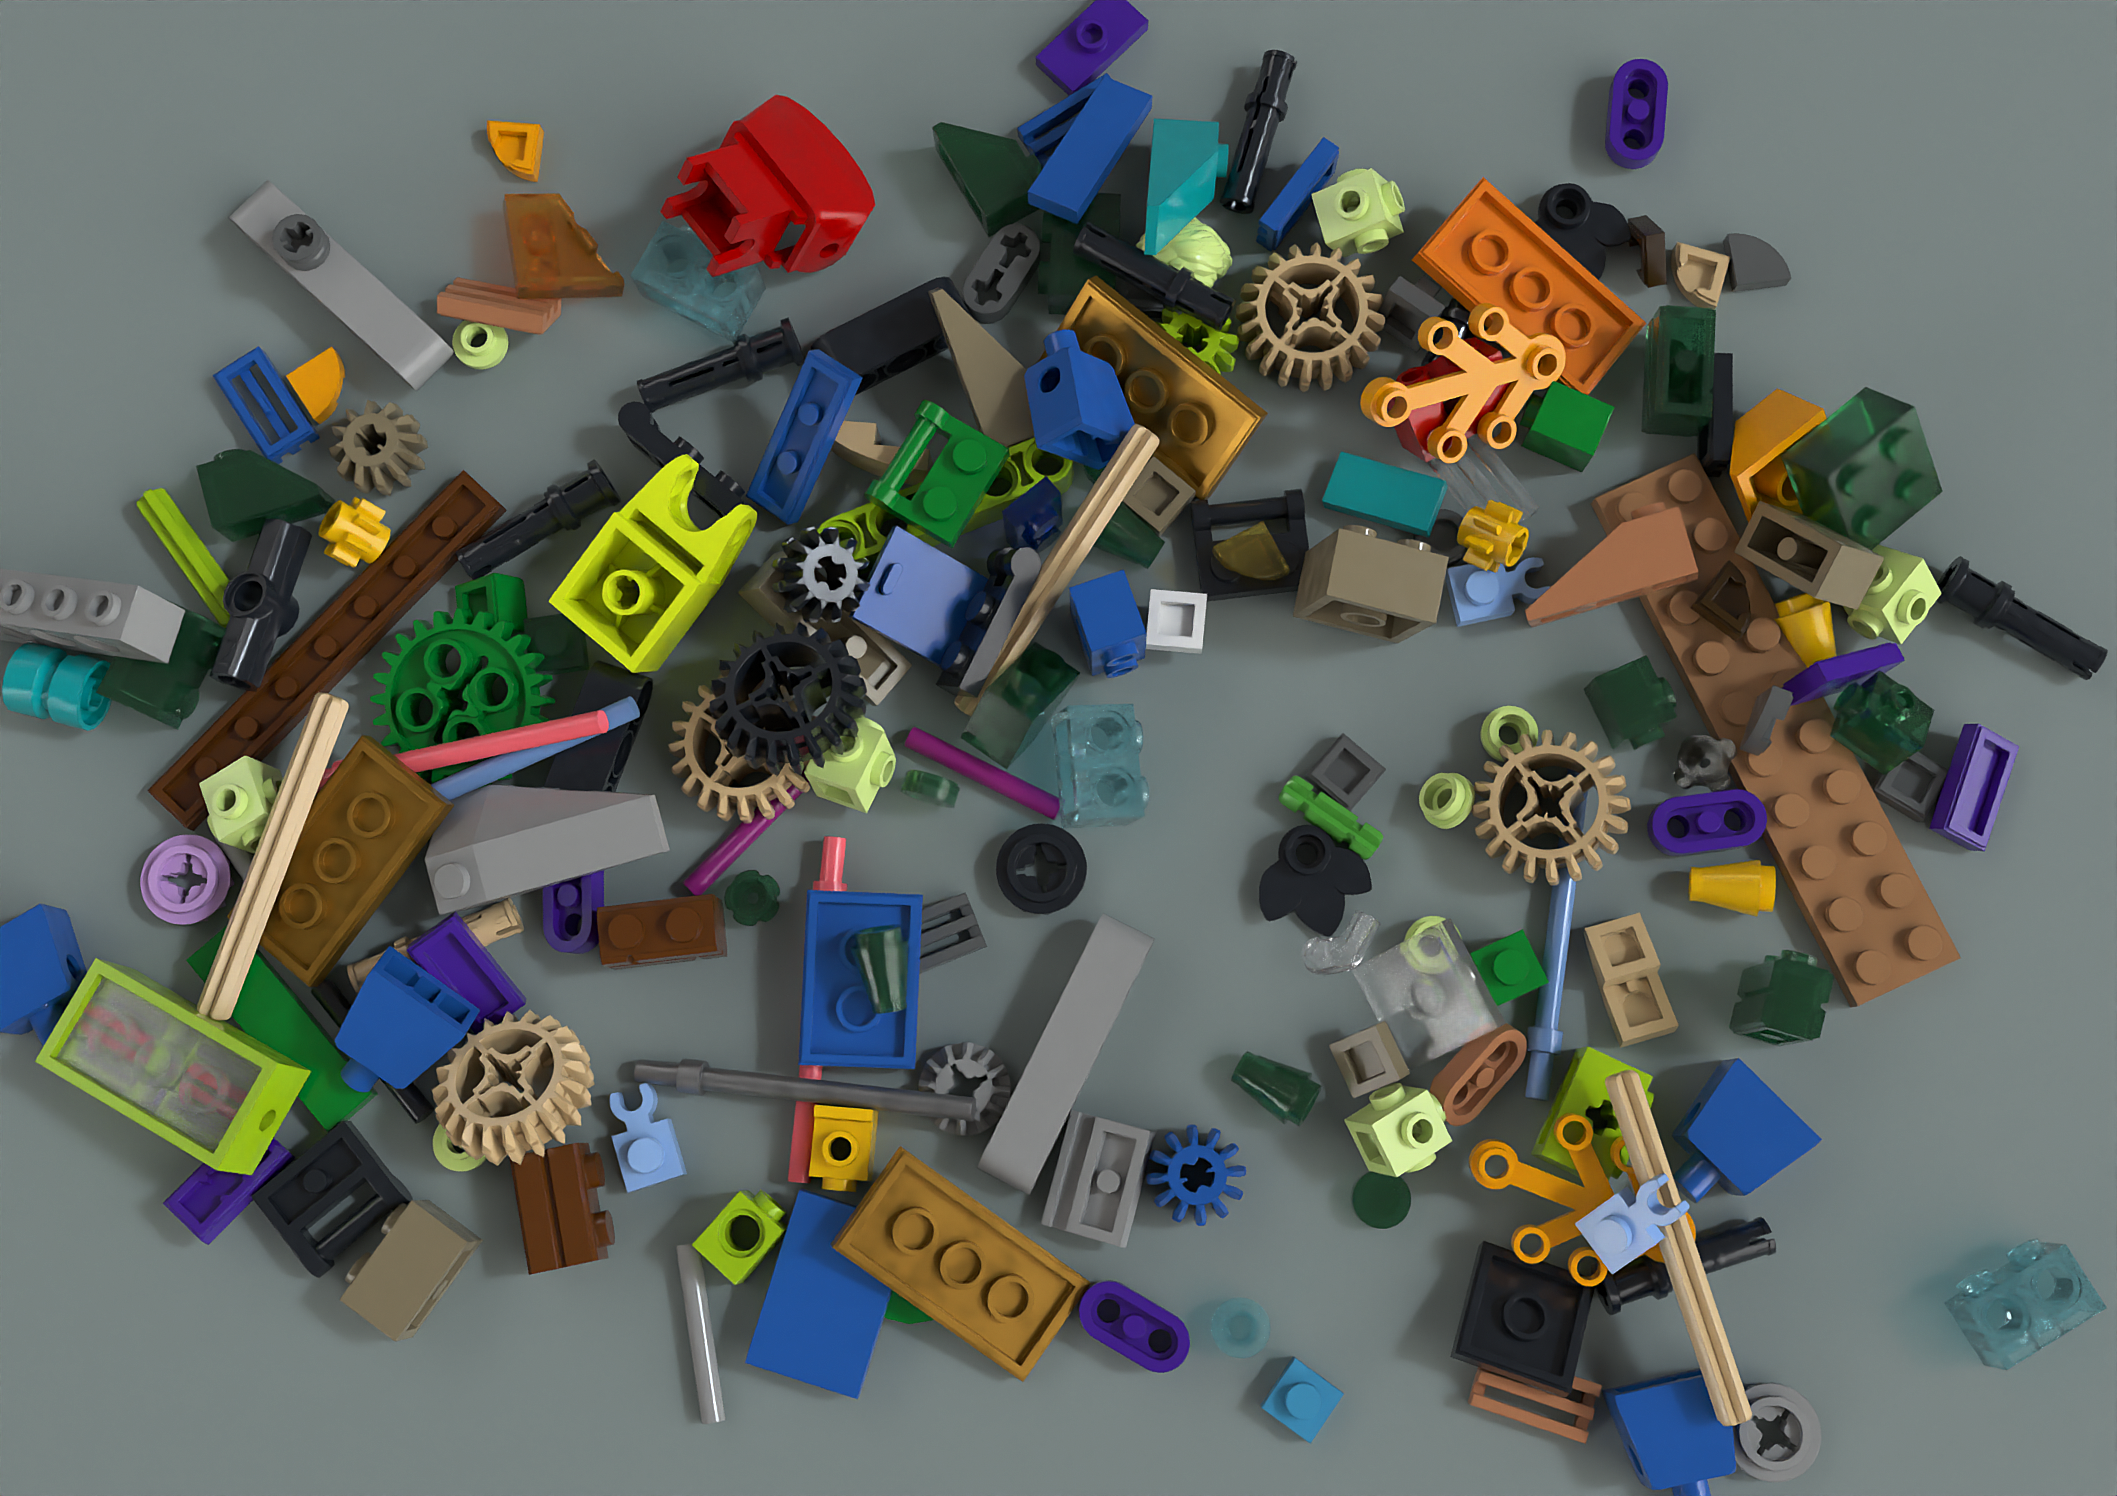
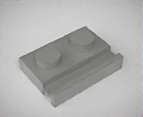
M1071 1110L1041 1224L1126 1248L1156 1133Z

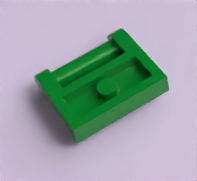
M922 400L914 413L917 421L880 480L873 479L864 496L876 506L952 549L1010 456V452L1006 446L952 417L937 404L928 400ZM938 433L949 440L910 501L898 492L934 434Z

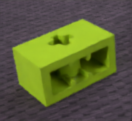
M1589 1046L1576 1049L1530 1155L1579 1177L1568 1150L1560 1145L1554 1136V1125L1560 1116L1566 1113H1576L1587 1119L1593 1127V1121L1585 1116L1586 1110L1599 1108L1603 1105L1600 1116L1608 1120L1607 1127L1593 1130L1591 1144L1608 1181L1610 1177L1618 1179L1623 1171L1612 1162L1610 1148L1613 1142L1622 1136L1605 1085V1079L1620 1071H1635L1640 1077L1649 1107L1651 1108L1654 1093L1647 1090L1653 1076ZM1578 1121L1567 1123L1563 1128L1565 1141L1570 1143L1579 1141L1583 1136V1126ZM1626 1145L1620 1151V1160L1625 1165L1629 1160Z

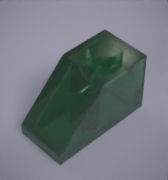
M940 122L932 127L938 155L988 237L997 233L1002 227L1014 224L1040 209L1028 204V190L1043 168L1034 154L1025 156L1016 140Z
M226 450L216 454L213 458L214 461L196 466L211 527L232 542L258 535L266 518L280 519L293 524L326 514L336 502L335 499L314 482L252 450Z

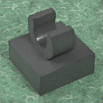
M1425 275L1418 280L1415 286L1399 276L1389 288L1377 313L1385 317L1383 330L1415 352H1418L1421 348L1418 341V331L1421 324L1430 317H1440L1446 307L1434 299L1442 287Z

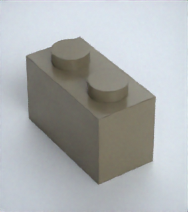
M1759 501L1734 553L1814 598L1858 610L1884 560V557L1801 513Z
M411 1200L409 1205L402 1203L390 1214L381 1229V1232L386 1236L373 1254L366 1252L352 1266L345 1278V1281L350 1285L339 1299L395 1342L412 1338L483 1241L430 1200Z

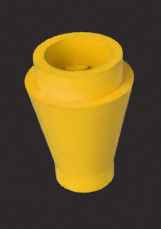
M1803 593L1775 603L1779 618L1774 620L1807 668L1817 661L1837 656L1830 602Z
M1759 859L1708 867H1690L1689 901L1704 902L1755 917L1758 916L1759 911H1773L1776 889L1775 866L1761 865Z

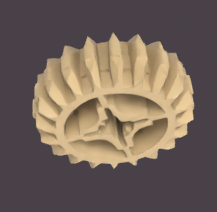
M1318 242L1311 246L1309 256H1303L1301 250L1294 244L1289 248L1288 261L1276 252H1273L1268 259L1269 269L1257 265L1252 270L1251 279L1253 283H1245L1241 288L1240 297L1244 300V303L1237 305L1235 317L1243 322V324L1238 327L1237 337L1239 341L1250 342L1245 350V356L1248 360L1264 357L1259 367V372L1262 376L1270 374L1274 369L1280 371L1278 384L1281 388L1289 383L1290 376L1300 378L1298 386L1302 392L1308 391L1311 379L1316 378L1319 386L1324 391L1330 389L1333 374L1339 380L1346 383L1352 378V366L1364 369L1370 359L1367 352L1377 351L1381 339L1376 332L1383 330L1385 324L1384 315L1377 313L1383 302L1382 294L1370 293L1375 284L1373 274L1357 278L1361 267L1358 258L1350 261L1346 266L1340 263L1342 251L1339 247L1331 252L1330 258L1320 256L1321 247ZM1298 284H1316L1320 286L1314 289H1304L1298 286ZM1340 297L1347 304L1352 314L1354 330L1351 335L1341 328L1342 321L1333 313L1336 301ZM1270 301L1279 307L1278 314L1287 322L1280 339L1273 333L1266 318L1265 309ZM1321 309L1319 320L1317 318L1312 317L1307 322L1304 321L1299 326L1301 316L1308 318L1313 313L1317 314V312ZM1311 345L1321 348L1324 352L1309 353L1298 350Z
M765 678L754 688L753 692L761 687ZM699 685L698 693L704 701L698 707L689 701L683 702L682 709L691 717L689 722L681 720L672 722V729L678 735L684 737L682 740L669 744V752L673 756L682 758L672 766V772L677 778H687L681 790L688 797L699 795L697 806L704 812L710 811L717 805V816L724 821H728L737 809L740 820L743 823H751L754 818V809L757 806L767 820L773 819L775 817V810L770 801L777 797L787 809L793 808L795 802L786 790L793 784L800 792L807 793L811 788L810 784L802 776L793 772L790 763H785L779 775L776 776L774 773H770L766 762L755 770L748 766L744 758L745 755L739 758L733 756L727 747L728 741L721 740L715 729V722L717 720L713 718L709 708V702L715 699L707 686ZM780 686L784 697L782 701H787L791 710L797 712L798 710L793 701L794 695L789 696L786 688ZM710 733L721 742V752L714 762L718 768L711 777L706 769L704 757L705 746ZM810 760L804 761L803 770L806 769ZM752 772H763L770 775L768 779L754 786L745 788L731 787L734 782L740 784L742 779Z
M1544 730L1541 735L1542 745L1533 747L1528 734H1522L1519 737V741L1524 751L1515 755L1510 747L1502 745L1499 748V752L1505 762L1504 766L1501 767L1490 761L1484 764L1483 769L1494 782H1475V793L1482 798L1489 799L1475 803L1471 810L1474 817L1488 819L1475 827L1476 835L1479 839L1494 838L1485 849L1491 859L1500 857L1508 852L1502 864L1504 871L1508 874H1512L1525 862L1523 877L1526 882L1534 883L1540 868H1545L1549 885H1558L1560 879L1558 869L1565 867L1568 868L1574 882L1582 879V873L1578 863L1586 860L1592 869L1598 871L1603 867V864L1595 851L1598 848L1610 854H1616L1618 851V843L1607 835V832L1616 834L1627 833V821L1612 815L1624 813L1631 809L1629 798L1614 795L1626 788V780L1623 775L1606 777L1615 767V761L1610 755L1593 762L1598 752V746L1595 742L1589 741L1578 752L1575 751L1577 747L1575 733L1567 732L1563 737L1561 746L1555 745L1552 731ZM1559 766L1574 770L1580 774L1575 778L1569 774L1559 781L1550 782L1542 779L1533 770L1542 767ZM1518 781L1528 796L1525 807L1516 814L1518 821L1506 829L1504 822L1505 801L1510 790ZM1594 786L1599 797L1598 812L1592 826L1584 835L1578 828L1577 822L1573 818L1575 808L1585 800L1583 794ZM1535 789L1539 791L1544 799L1552 797L1553 803L1556 798H1561L1559 805L1566 826L1562 824L1557 816L1549 818L1547 812L1544 818L1540 817L1542 809ZM1542 833H1553L1561 837L1569 846L1553 850H1542L1529 847L1520 841L1526 837L1532 840Z
M529 1010L519 1021L515 1015L506 1011L502 1023L494 1025L493 1022L484 1018V1030L475 1036L467 1032L464 1036L465 1045L461 1049L451 1048L447 1052V1058L451 1064L436 1068L437 1079L440 1084L431 1089L433 1100L437 1104L435 1109L437 1113L436 1118L443 1129L447 1130L446 1135L455 1146L458 1145L459 1148H463L469 1156L474 1157L476 1160L485 1155L489 1162H493L498 1166L508 1154L513 1162L515 1161L521 1165L526 1151L533 1149L535 1154L544 1157V1144L554 1139L565 1144L563 1129L566 1125L581 1126V1115L577 1109L591 1106V1095L588 1088L595 1085L593 1081L594 1074L589 1067L591 1065L589 1062L590 1057L585 1047L580 1045L575 1032L571 1029L569 1030L567 1026L562 1027L559 1021L551 1015L541 1020L539 1015Z

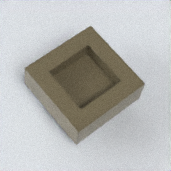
M1153 456L1144 466L1120 503V506L1156 536L1160 537L1195 498L1196 491Z
M1385 1020L1329 1045L1353 1099L1398 1081L1410 1074Z

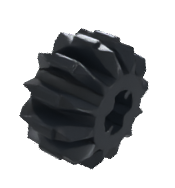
M808 527L800 531L799 540L793 537L785 539L781 546L787 558L774 559L771 564L772 568L776 571L784 573V580L775 582L771 589L776 593L788 591L790 594L785 601L783 609L791 613L802 608L803 621L809 624L818 622L821 616L827 623L838 622L841 620L842 610L846 612L856 611L860 604L854 592L867 591L871 586L865 579L858 577L857 571L865 569L870 561L866 558L854 559L852 557L858 541L849 538L840 542L839 530L835 527L824 528L821 534L814 527ZM824 568L827 580L817 583L814 570Z

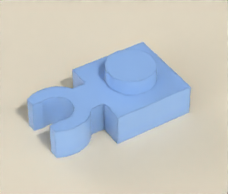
M1537 557L1525 559L1519 563L1514 571L1505 572L1504 565L1501 563L1496 573L1490 570L1484 571L1471 564L1448 568L1445 580L1457 627L1511 616L1515 611L1513 603L1515 598L1524 603L1533 604L1550 586L1538 589L1531 588L1525 582V574L1540 571L1544 566L1543 559Z
M649 1083L639 1085L643 1101L641 1106L635 1111H630L625 1106L622 1093L610 1094L611 1110L618 1119L625 1122L627 1132L611 1136L627 1193L687 1175L672 1120L667 1118L654 1122L653 1113L656 1110L658 1098L654 1087Z
M1665 1173L1658 1174L1639 1188L1636 1197L1628 1187H1625L1575 1223L1611 1274H1614L1665 1238L1657 1226H1667L1674 1223L1689 1209V1204L1686 1200L1678 1203L1673 1208H1667L1658 1201L1657 1190L1669 1180Z

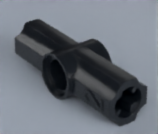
M266 518L247 570L236 575L228 583L223 595V604L225 610L230 614V618L209 675L216 681L240 690L257 692V689L260 688L276 639L287 634L294 627L299 616V604L292 593L312 538V534L303 527L280 519Z

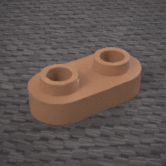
M1503 1020L1487 1022L1474 1031L1468 1042L1446 1067L1434 1077L1429 1092L1442 1105L1446 1115V1122L1453 1126H1462L1472 1121L1519 1069L1527 1051L1526 1038L1520 1031Z

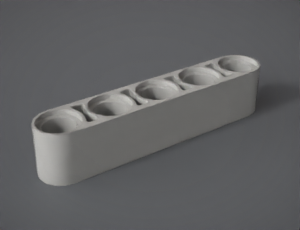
M267 180L229 219L415 391H418L455 354L453 349L329 234L326 233L330 241V252L322 265L309 271L296 270L289 266L274 249L272 241L273 231L277 224L285 217L294 214H307ZM306 234L303 240L293 239L291 246L297 251L301 245L310 246L312 240Z
M1104 913L1102 914L1005 1108L977 1169L1030 1195L1155 938Z

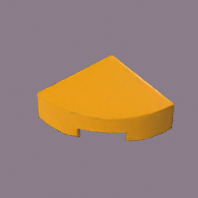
M487 120L488 140L502 165L517 177L538 182L544 131L541 125Z
M330 347L286 375L310 415L319 425L336 410L338 405L336 401L342 389L343 378H345V368L339 353L333 347Z

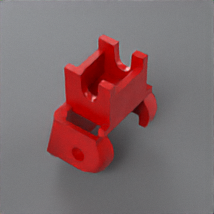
M776 94L742 119L734 121L719 149L686 158L677 178L683 185L699 183L689 191L666 198L660 212L666 220L680 215L684 218L712 253L713 257L706 270L712 277H716L764 261L769 269H779L782 265L787 273L793 271L812 273L823 270L846 255L876 204L873 191L861 168L826 125L796 101L787 96ZM790 221L794 225L806 226L796 245L775 251Z

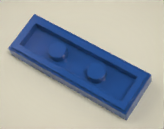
M1104 76L1028 190V204L1078 224L1152 109V95Z
M819 349L808 351L747 491V498L788 525L799 521L863 377Z

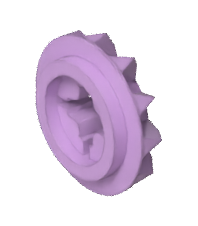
M179 835L167 839L150 853L144 863L140 878L143 899L148 908L157 917L166 922L185 926L186 924L208 921V917L217 909L226 906L225 898L228 890L235 884L230 873L229 864L231 862L218 847V844L198 835ZM193 864V873L207 879V883H201L200 886H192L189 890V895L185 897V888L168 881V878L186 875L189 871V866Z

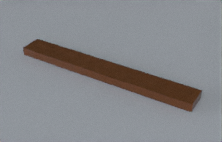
M463 470L265 671L261 686L257 689V692L246 690L147 791L185 828L194 831L209 816L199 783L243 756H248L261 762L309 713L315 695L318 692L329 693L458 561L456 551L480 539L507 510Z

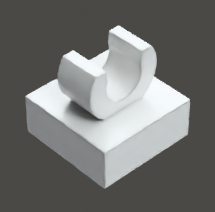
M1151 589L1146 649L1201 654L1207 594Z

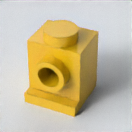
M824 1105L814 1106L813 1117H815L809 1176L822 1177L821 1189L856 1192L857 1180L872 1181L879 1111ZM840 1137L846 1138L851 1144L849 1157L842 1161L835 1159L831 1154L833 1141Z

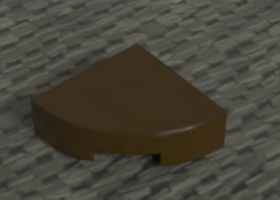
M1647 215L1629 218L1628 226L1631 233V239L1628 241L1629 247L1637 245L1640 247L1641 269L1636 270L1638 276L1648 288L1667 284L1665 232Z
M1728 560L1690 607L1735 642L1742 638L1751 619L1750 600L1745 586L1746 580L1741 571Z

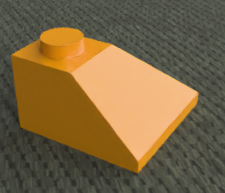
M1777 388L1735 421L1729 474L1748 523L1759 501L1801 513L1817 521L1852 493L1823 408Z

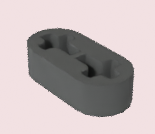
M1009 224L1002 227L994 235L967 276L963 285V300L974 320L981 323H995L1002 320L1010 312L1036 272L1041 261L1040 241L1036 233L1028 226ZM1020 242L1024 243L1027 258L1016 256L1008 269L1004 267L1007 263V250L1005 247L1015 248ZM996 278L1000 281L996 287L997 299L999 301L988 300L983 306L980 305L976 291L978 289L984 292L988 291Z

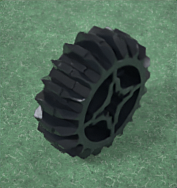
M800 621L792 634H786L784 627L776 622L773 636L764 638L760 632L754 630L752 635L754 644L748 648L734 642L733 652L736 656V661L719 660V670L723 678L711 680V691L715 699L709 702L710 712L713 718L717 720L715 722V729L721 740L728 741L727 747L730 753L737 758L745 755L744 758L748 766L755 770L766 762L770 773H774L776 776L779 775L785 763H790L793 772L800 776L804 769V761L813 759L814 764L824 768L825 757L823 753L829 749L834 753L843 755L845 747L840 737H857L859 728L854 719L865 717L866 706L861 698L865 697L867 693L865 681L860 677L861 668L859 663L853 656H848L849 652L846 645L840 639L831 642L828 632L824 631L822 627L810 636L807 627ZM790 667H804L800 669H790ZM765 678L761 687L753 692L754 688ZM780 686L786 688L789 696H795L793 701L798 710L797 712L791 710L787 701H782L784 697ZM827 703L823 711L811 721L814 712ZM777 728H787L791 731L774 732L771 730Z

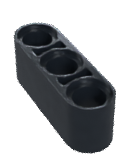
M943 276L930 280L828 331L812 344L811 350H821L863 377L855 394L858 395L949 349L928 291L935 288L943 289L969 315L970 313L951 278Z
M597 660L586 676L571 716L597 711L631 696L639 708L640 717L557 753L544 787L562 790L616 792L652 696L653 679Z

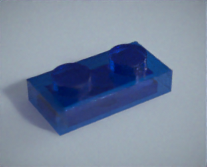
M1047 476L1002 511L1006 541L1011 548L1029 547L1039 553L1049 547L1061 534L1059 527L1063 524L1061 492Z

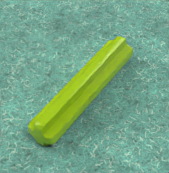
M163 488L145 491L143 496L137 501V509L218 624L226 628L230 614L224 608L223 595L230 582L229 578L168 492Z

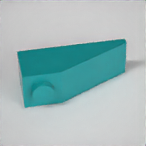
M1154 118L1144 255H1156L1214 199L1216 177L1226 178L1229 144L1218 143L1219 122Z

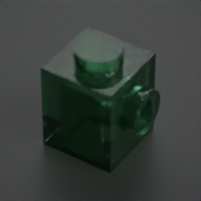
M1647 655L1595 677L1583 689L1613 749L1629 742L1634 751L1644 748L1664 738L1665 733L1662 728L1677 717L1673 709L1677 705L1673 689L1664 677H1657Z
M1879 670L1861 685L1857 682L1850 684L1839 695L1834 704V710L1837 711V715L1830 736L1883 775H1886L1924 747L1934 709L1916 697L1908 687L1898 684Z

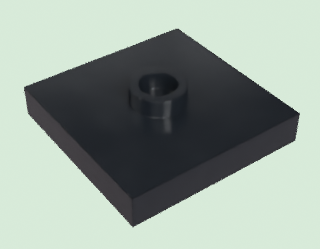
M1483 1241L1478 1246L1450 1357L1566 1397L1571 1394L1595 1286L1581 1285L1572 1277L1567 1269L1544 1261L1534 1264L1526 1263L1514 1251Z

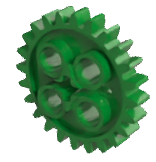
M456 608L453 619L448 612L435 611L433 614V625L426 620H414L413 627L416 638L409 634L398 633L395 638L402 649L400 654L383 652L381 655L392 666L390 673H374L373 675L375 680L386 685L385 693L370 697L371 702L385 705L386 713L372 720L373 725L389 726L391 730L381 741V745L383 747L400 746L401 750L399 753L439 745L440 743L437 738L442 730H444L442 735V744L465 739L466 730L472 724L478 729L481 736L550 721L539 714L540 707L555 704V699L540 695V687L548 684L553 678L552 675L536 674L534 670L543 661L544 655L542 653L525 654L524 651L532 638L524 634H518L510 638L514 623L500 620L493 626L494 617L493 613L479 611L475 618H473L471 610ZM456 648L461 656V665L459 670L454 675H451L446 668V658L451 649ZM486 656L488 664L485 669L481 670L483 666L482 658ZM499 676H502L508 685L507 697L501 704H498L492 696L493 683ZM460 690L463 691L462 698L468 702L465 710H462L463 701L457 698ZM427 696L433 704V714L428 723L425 724L419 716V705L423 698ZM491 757L417 772L416 774L422 779H426L432 774L431 781L433 784ZM509 774V775H507V776H505V777H503V778H500V779H498V780H499V781L510 780V779H512V774Z

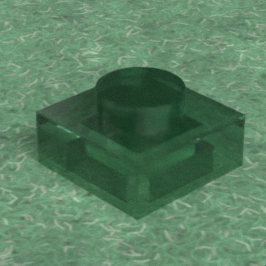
M564 614L523 619L525 635H529L532 638L527 647V654L542 653L545 657L534 668L536 674L556 675L590 670L586 634Z

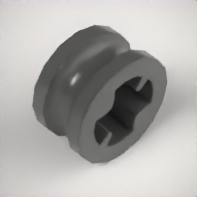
M294 214L287 216L277 224L273 231L272 241L274 249L289 266L296 270L309 271L316 269L329 256V237L317 222L307 215ZM307 234L312 243L310 246L301 245L296 251L291 246V242L293 239L303 240Z

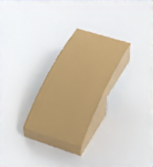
M843 421L831 451L854 466L882 477L900 447L881 445V438L876 423ZM930 449L924 450L904 483L915 485L924 481L933 466Z
M1640 912L1585 928L1584 936L1592 967L1620 1048L1675 1032L1679 1025L1658 975L1661 964Z

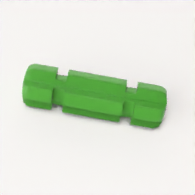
M1295 775L1291 777L1279 794L1278 799L1281 804L1294 813L1298 810L1305 814L1303 819L1313 826L1324 830L1338 843H1341L1342 840L1348 843L1349 847L1347 849L1356 852L1362 859L1367 860L1374 854L1383 839L1380 831L1367 822L1364 825L1356 821L1358 816L1323 792H1320L1319 795L1312 791L1314 786L1301 777Z

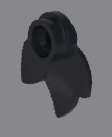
M1565 183L1553 186L1545 192L1539 203V219L1534 223L1598 280L1601 278L1605 268V247L1622 245L1631 239L1630 229L1623 214L1613 205L1593 202L1586 190L1579 185ZM1567 207L1573 212L1574 217L1572 219H1564L1556 213V208Z
M1300 825L1289 830L1284 835L1278 848L1279 860L1263 873L1259 885V903L1264 918L1269 922L1278 920L1295 910L1297 917L1309 929L1324 937H1330L1337 930L1343 918L1345 895H1360L1372 890L1370 873L1366 863L1356 852L1335 847L1331 837L1324 830L1313 825ZM1302 844L1311 845L1317 854L1316 861L1311 864L1301 863L1296 857V848Z

